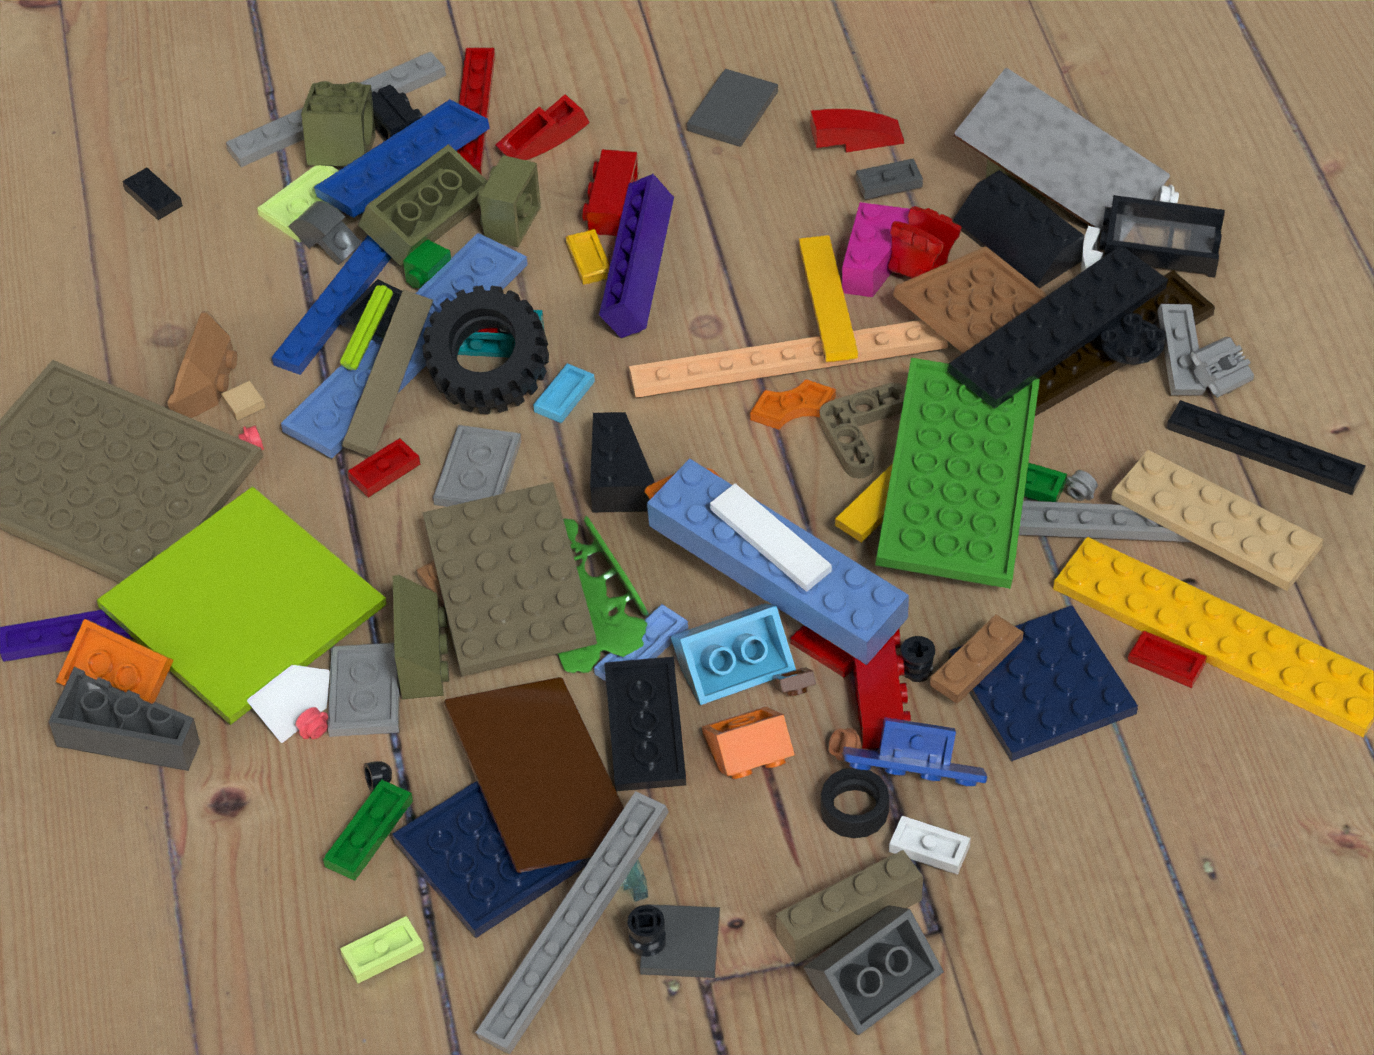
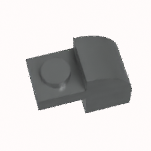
M323 201L314 202L288 226L309 249L318 243L337 265L343 262L362 243L343 223L342 220L345 216L334 206Z

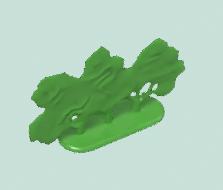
M586 515L584 523L593 538L591 545H584L575 541L578 533V524L574 519L564 518L563 520L568 538L572 542L570 544L571 549L576 548V553L582 551V554L575 556L574 560L582 558V563L576 567L597 644L558 653L564 670L569 673L577 671L582 673L590 672L599 661L600 652L603 650L624 657L644 645L641 638L646 633L648 623L641 618L628 616L624 612L626 602L632 599L644 616L649 615L629 578ZM601 552L611 568L598 577H591L585 570V561L589 555ZM616 574L627 593L623 596L609 598L606 595L607 586L605 583L608 578ZM617 607L618 612L613 616H609V611Z

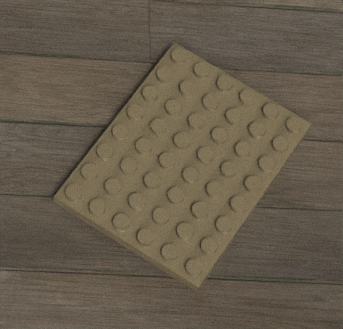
M52 360L0 419V529L120 583L218 512L263 457L262 449Z

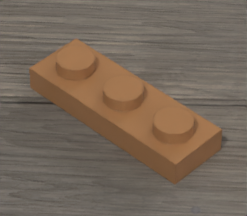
M995 614L930 677V686L958 704L1023 640V631Z

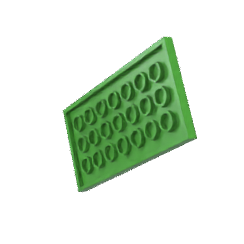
M911 357L875 565L1011 589L1040 379L1034 380L994 409L947 372L948 363Z

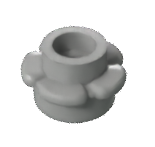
M1078 470L1074 475L1068 476L1066 479L1067 491L1071 497L1078 501L1094 498L1093 494L1098 484L1089 473Z

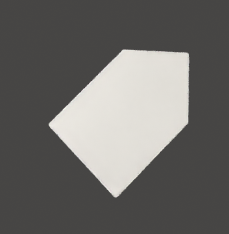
M291 665L247 699V702L277 739L283 743L299 730L296 727V721L304 711L316 707L322 712L327 708L330 671Z

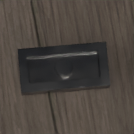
M147 167L122 181L124 190L157 220L183 206L181 197Z

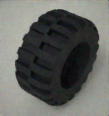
M483 285L473 286V292L465 293L464 289L456 292V299L450 301L447 298L440 304L442 308L440 313L437 311L433 312L429 318L432 327H426L423 335L426 342L422 346L423 356L426 360L425 364L440 393H444L446 399L453 405L459 403L462 410L472 412L474 407H476L480 414H490V409L497 408L498 412L501 413L508 411L507 405L513 402L516 406H519L525 402L523 396L527 392L533 395L538 389L536 380L541 381L544 379L547 372L544 364L549 363L548 342L538 314L534 313L532 305L527 300H520L519 294L511 290L504 294L502 287L492 285L490 290H484ZM486 328H497L513 335L515 339L513 353L503 365L494 370L486 372L470 371L463 368L457 360L458 351L462 343L476 331Z

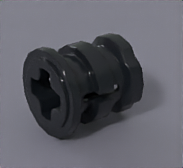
M909 637L901 645V655L904 660V677L912 682L926 681L933 673L935 646L926 637Z

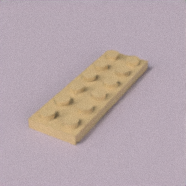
M1150 450L1145 452L1112 491L1111 500L1286 591L1290 589L1322 548V538Z

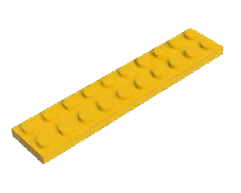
M1087 537L1054 580L1053 590L1141 632L1144 630L1207 656L1206 663L1363 738L1374 722L1373 670L1094 539Z

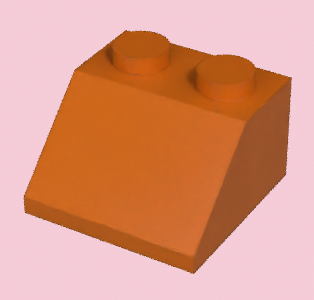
M763 707L701 727L703 736L719 771L726 776L731 775L732 779L749 776L752 774L753 768L765 765V768L781 766L786 763L785 758L794 756L784 714L769 707Z

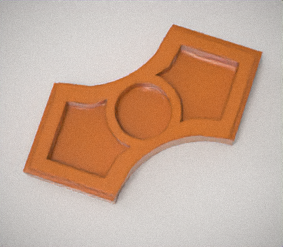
M805 379L798 387L789 391L774 392L765 390L751 410L750 420L780 430L784 424L795 418L804 416L820 418L821 406L835 399L836 389Z

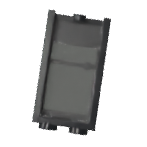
M1113 195L1112 207H1105L1103 225L1109 226L1108 232H1101L1099 250H1105L1104 256L1122 245L1151 267L1208 274L1207 277L1215 278L1219 262V249L1222 238L1221 229L1225 210Z

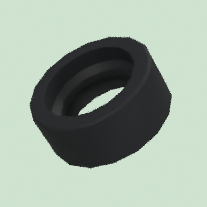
M844 768L833 773L824 782L821 791L823 821L830 830L848 838L868 837L878 832L886 823L889 813L887 785L879 775L870 770ZM857 790L866 792L874 797L876 806L865 814L850 815L836 809L834 799L846 791Z

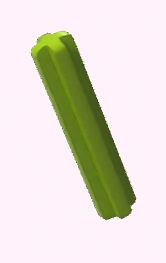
M378 285L375 287L340 360V364L348 370L358 369L392 298L393 291L387 286Z

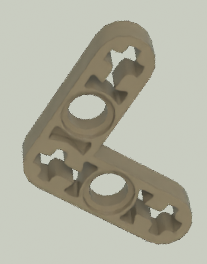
M899 383L884 384L829 401L821 406L820 426L849 476L860 479L869 476L873 472L874 455L859 426L902 413L906 390L904 385ZM860 404H868L872 409L862 412L857 410L856 407ZM834 417L839 418L838 426H836V420L834 419ZM848 435L855 440L851 443H842L838 439L841 436ZM855 453H857V458H858L859 462H858V461H854V454H855Z

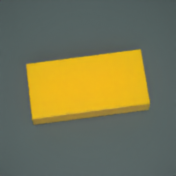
M593 229L566 236L567 247L583 285L606 280L610 264L596 230Z

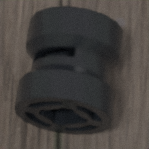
M642 905L632 910L627 921L631 949L640 956L650 957L657 955L666 945L663 913L652 905Z

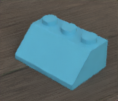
M764 603L670 636L680 669L699 705L773 680V675L796 670L778 609L775 605Z

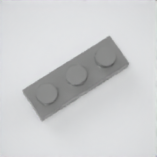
M1161 304L1157 313L1160 329L1166 335L1164 355L1171 395H1203L1206 388H1203L1193 372L1197 367L1190 355L1192 352L1199 350L1192 305Z

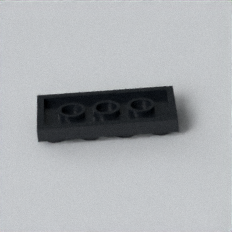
M674 656L604 662L616 792L685 786L686 771Z

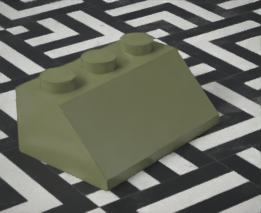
M400 575L393 576L394 651L402 699L444 696L443 682H449L448 661H442V655L448 654L447 634H441V628L447 627L445 607H439L437 593Z

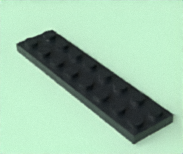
M1120 245L949 363L947 372L995 409L1098 337L1103 330L1109 329L1122 320L1126 314L1132 313L1166 289L1168 279Z

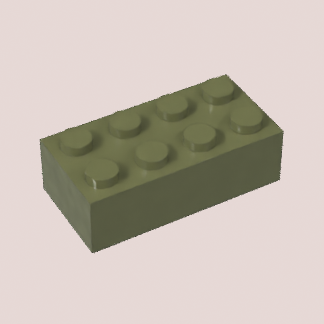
M448 144L367 204L358 226L402 267L404 266L403 260L427 239L435 242L480 207V204L477 202L478 192L481 186L486 185L487 180Z

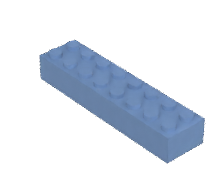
M690 458L647 502L649 526L770 604L777 606L784 613L866 665L908 619V594L757 501L832 565V572L806 592L710 510V503L730 488L732 484Z

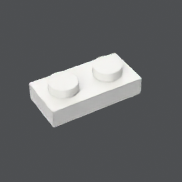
M902 816L889 843V852L895 854L904 850L912 860L958 874L969 850L971 838Z

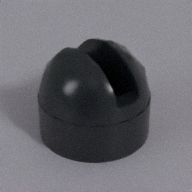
M373 761L364 764L365 779L370 791L376 788L381 779L389 783L391 782L392 769L387 763Z

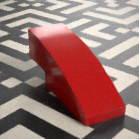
M564 94L546 111L540 106L497 142L495 146L505 156L529 160L562 144L590 122L583 109Z
M821 109L810 111V127L816 148L843 144L847 153L904 144L898 120L892 117L856 109Z

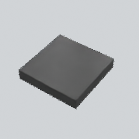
M652 905L663 913L666 945L657 955L650 957L641 956V975L715 978L720 907Z

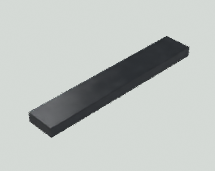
M1182 400L1179 401L1168 420L1167 429L1352 496L1365 472L1366 465Z

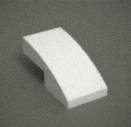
M1091 226L1087 228L1083 243L1081 272L1103 258V252L1098 251L1099 228Z

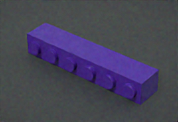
M654 174L628 185L599 316L620 338L639 333L647 328L674 196Z

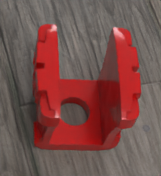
M917 206L910 208L908 214L909 224L894 221L891 225L892 254L888 270L896 274L901 273L912 279L948 263L949 253L956 240L960 237L962 227L953 223L952 218L944 214L939 215V212L930 208L922 209Z

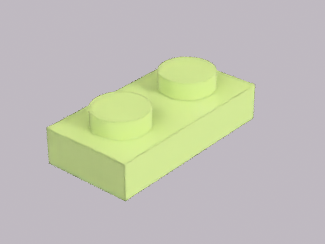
M405 916L340 948V951L356 982L360 983L423 952L424 946L408 917Z

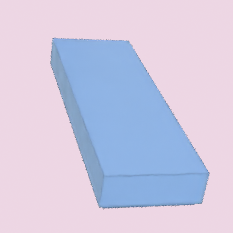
M661 604L644 620L648 623L646 633L641 638L644 645L624 657L608 653L594 666L595 675L606 682L604 662L657 658L672 644L670 636L688 629V621Z

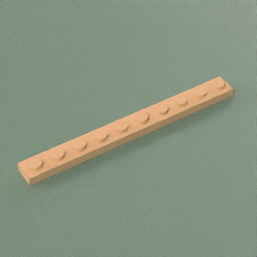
M923 320L853 331L858 349V359L826 362L821 338L817 336L629 366L634 395L637 398L948 348V341Z

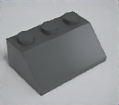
M890 905L803 967L820 999L856 1035L863 1033L944 972L911 910Z

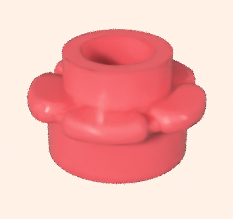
M256 425L249 428L244 426V433L238 435L239 439L264 450Z
M316 707L304 711L296 721L299 735L303 739H309L310 737L311 739H317L321 737L328 728L326 722L328 714L320 712Z

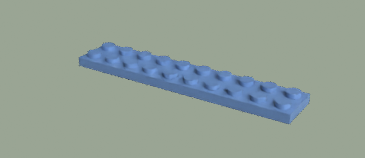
M477 233L442 269L415 293L432 299L433 303L398 393L426 366L422 346L426 343L423 335L426 327H432L429 318L433 312L437 311L440 313L442 311L440 304L447 298L450 301L456 299L455 293L463 289L465 293L473 292V286L483 285L484 290H490V287L493 285L502 287L503 290L528 265L527 256ZM373 340L370 341L358 369L348 370L342 365L337 368L281 423L282 432L333 458L343 448L344 438L381 344Z

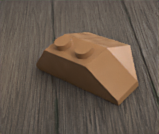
M202 311L175 380L174 389L167 402L170 410L189 418H193L219 404L222 396L221 393L228 390L230 371L235 369L237 365L238 355L237 351L233 350L230 336L209 311Z

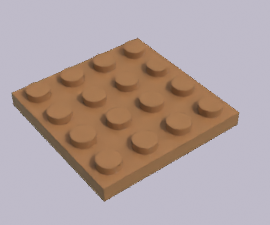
M985 246L895 286L893 296L961 353H964L1045 298L1047 294Z

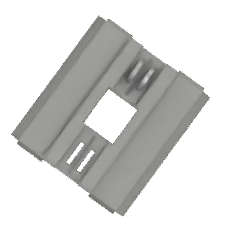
M1224 337L1190 354L1192 361L1197 367L1193 370L1203 388L1209 387L1217 398L1251 382L1254 377L1253 372L1248 366L1251 362L1249 359L1244 360L1245 356H1242L1243 352H1240L1242 350L1241 346H1236L1231 337Z

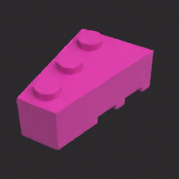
M859 203L842 266V288L845 294L873 297L892 273V271L888 270L892 254L891 225L894 221L909 224L908 214L910 209Z

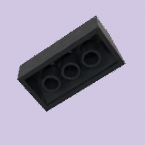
M1000 170L976 184L953 219V223L962 227L961 231L982 248L985 246L1038 288L1043 287L1082 262L1084 235Z

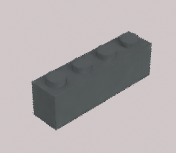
M76 667L73 668L49 720L57 747L189 771L200 745L194 718L160 703L154 702L151 704L140 698L139 694L130 690L124 692L114 688L111 682L102 678L93 679L87 676L85 671Z

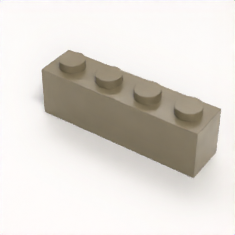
M901 850L776 913L777 939L796 965L832 947L888 905L908 908L922 901L923 876L905 851Z

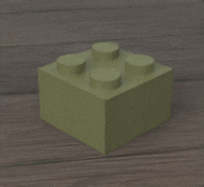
M503 155L497 166L492 167L486 185L481 186L477 196V202L481 207L480 225L483 226L484 236L501 244L519 247L541 208L537 163Z

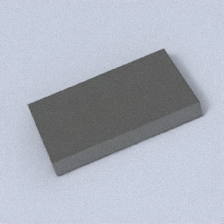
M725 69L687 122V131L741 147L778 93V84Z

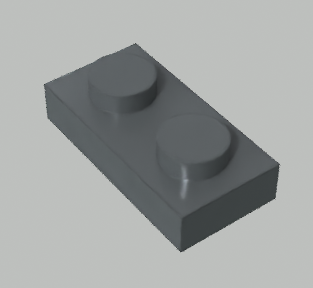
M914 158L856 171V181L864 199L923 187V177Z

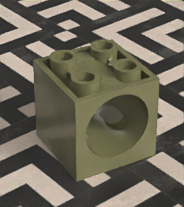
M328 81L312 83L301 112L307 165L347 166L372 150L376 138L371 85H364L358 82L332 84Z

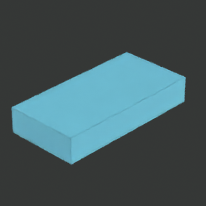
M567 363L533 404L534 412L562 423L595 382L594 374Z

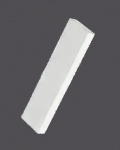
M736 483L710 503V510L806 592L832 572V565Z

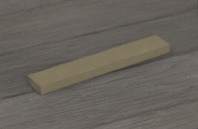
M403 289L342 447L367 456H372L375 453L431 309L432 299Z

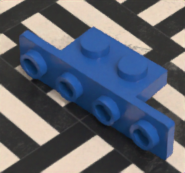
M884 717L878 752L843 747L844 761L850 762V767L860 770H870L871 766L883 767L885 772L893 775H906V771L920 773L921 778L932 781H940L941 777L954 778L956 783L964 786H976L977 782L986 783L987 774L984 768L951 763L956 736L955 728Z

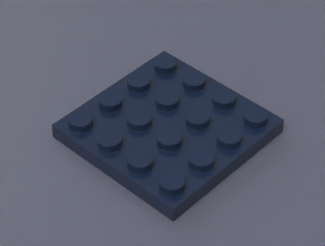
M1073 605L1015 626L1023 631V640L969 692L1011 762L1136 715L1138 711V705ZM962 646L949 650L948 659H950Z
M477 781L392 834L394 843L475 938L585 868L591 859L586 858L518 873Z

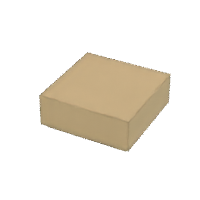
M250 381L221 393L223 402L237 421L265 408L263 398Z

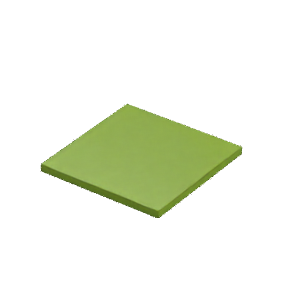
M253 486L97 599L98 607L139 644L173 659L170 671L230 725L252 709L247 699L291 665L307 667L387 605L386 597Z

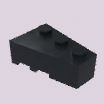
M626 412L593 413L590 476L592 513L648 512L647 502L650 499L645 493V489L655 483Z

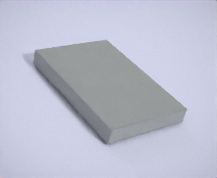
M458 425L433 496L434 505L448 507L505 493L521 444V433Z
M394 643L331 647L329 737L399 733L400 684L395 662Z

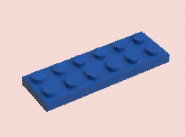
M449 99L314 186L316 197L354 218L364 213L367 204L449 144L457 151L470 141L477 139L479 135L490 129L488 119Z

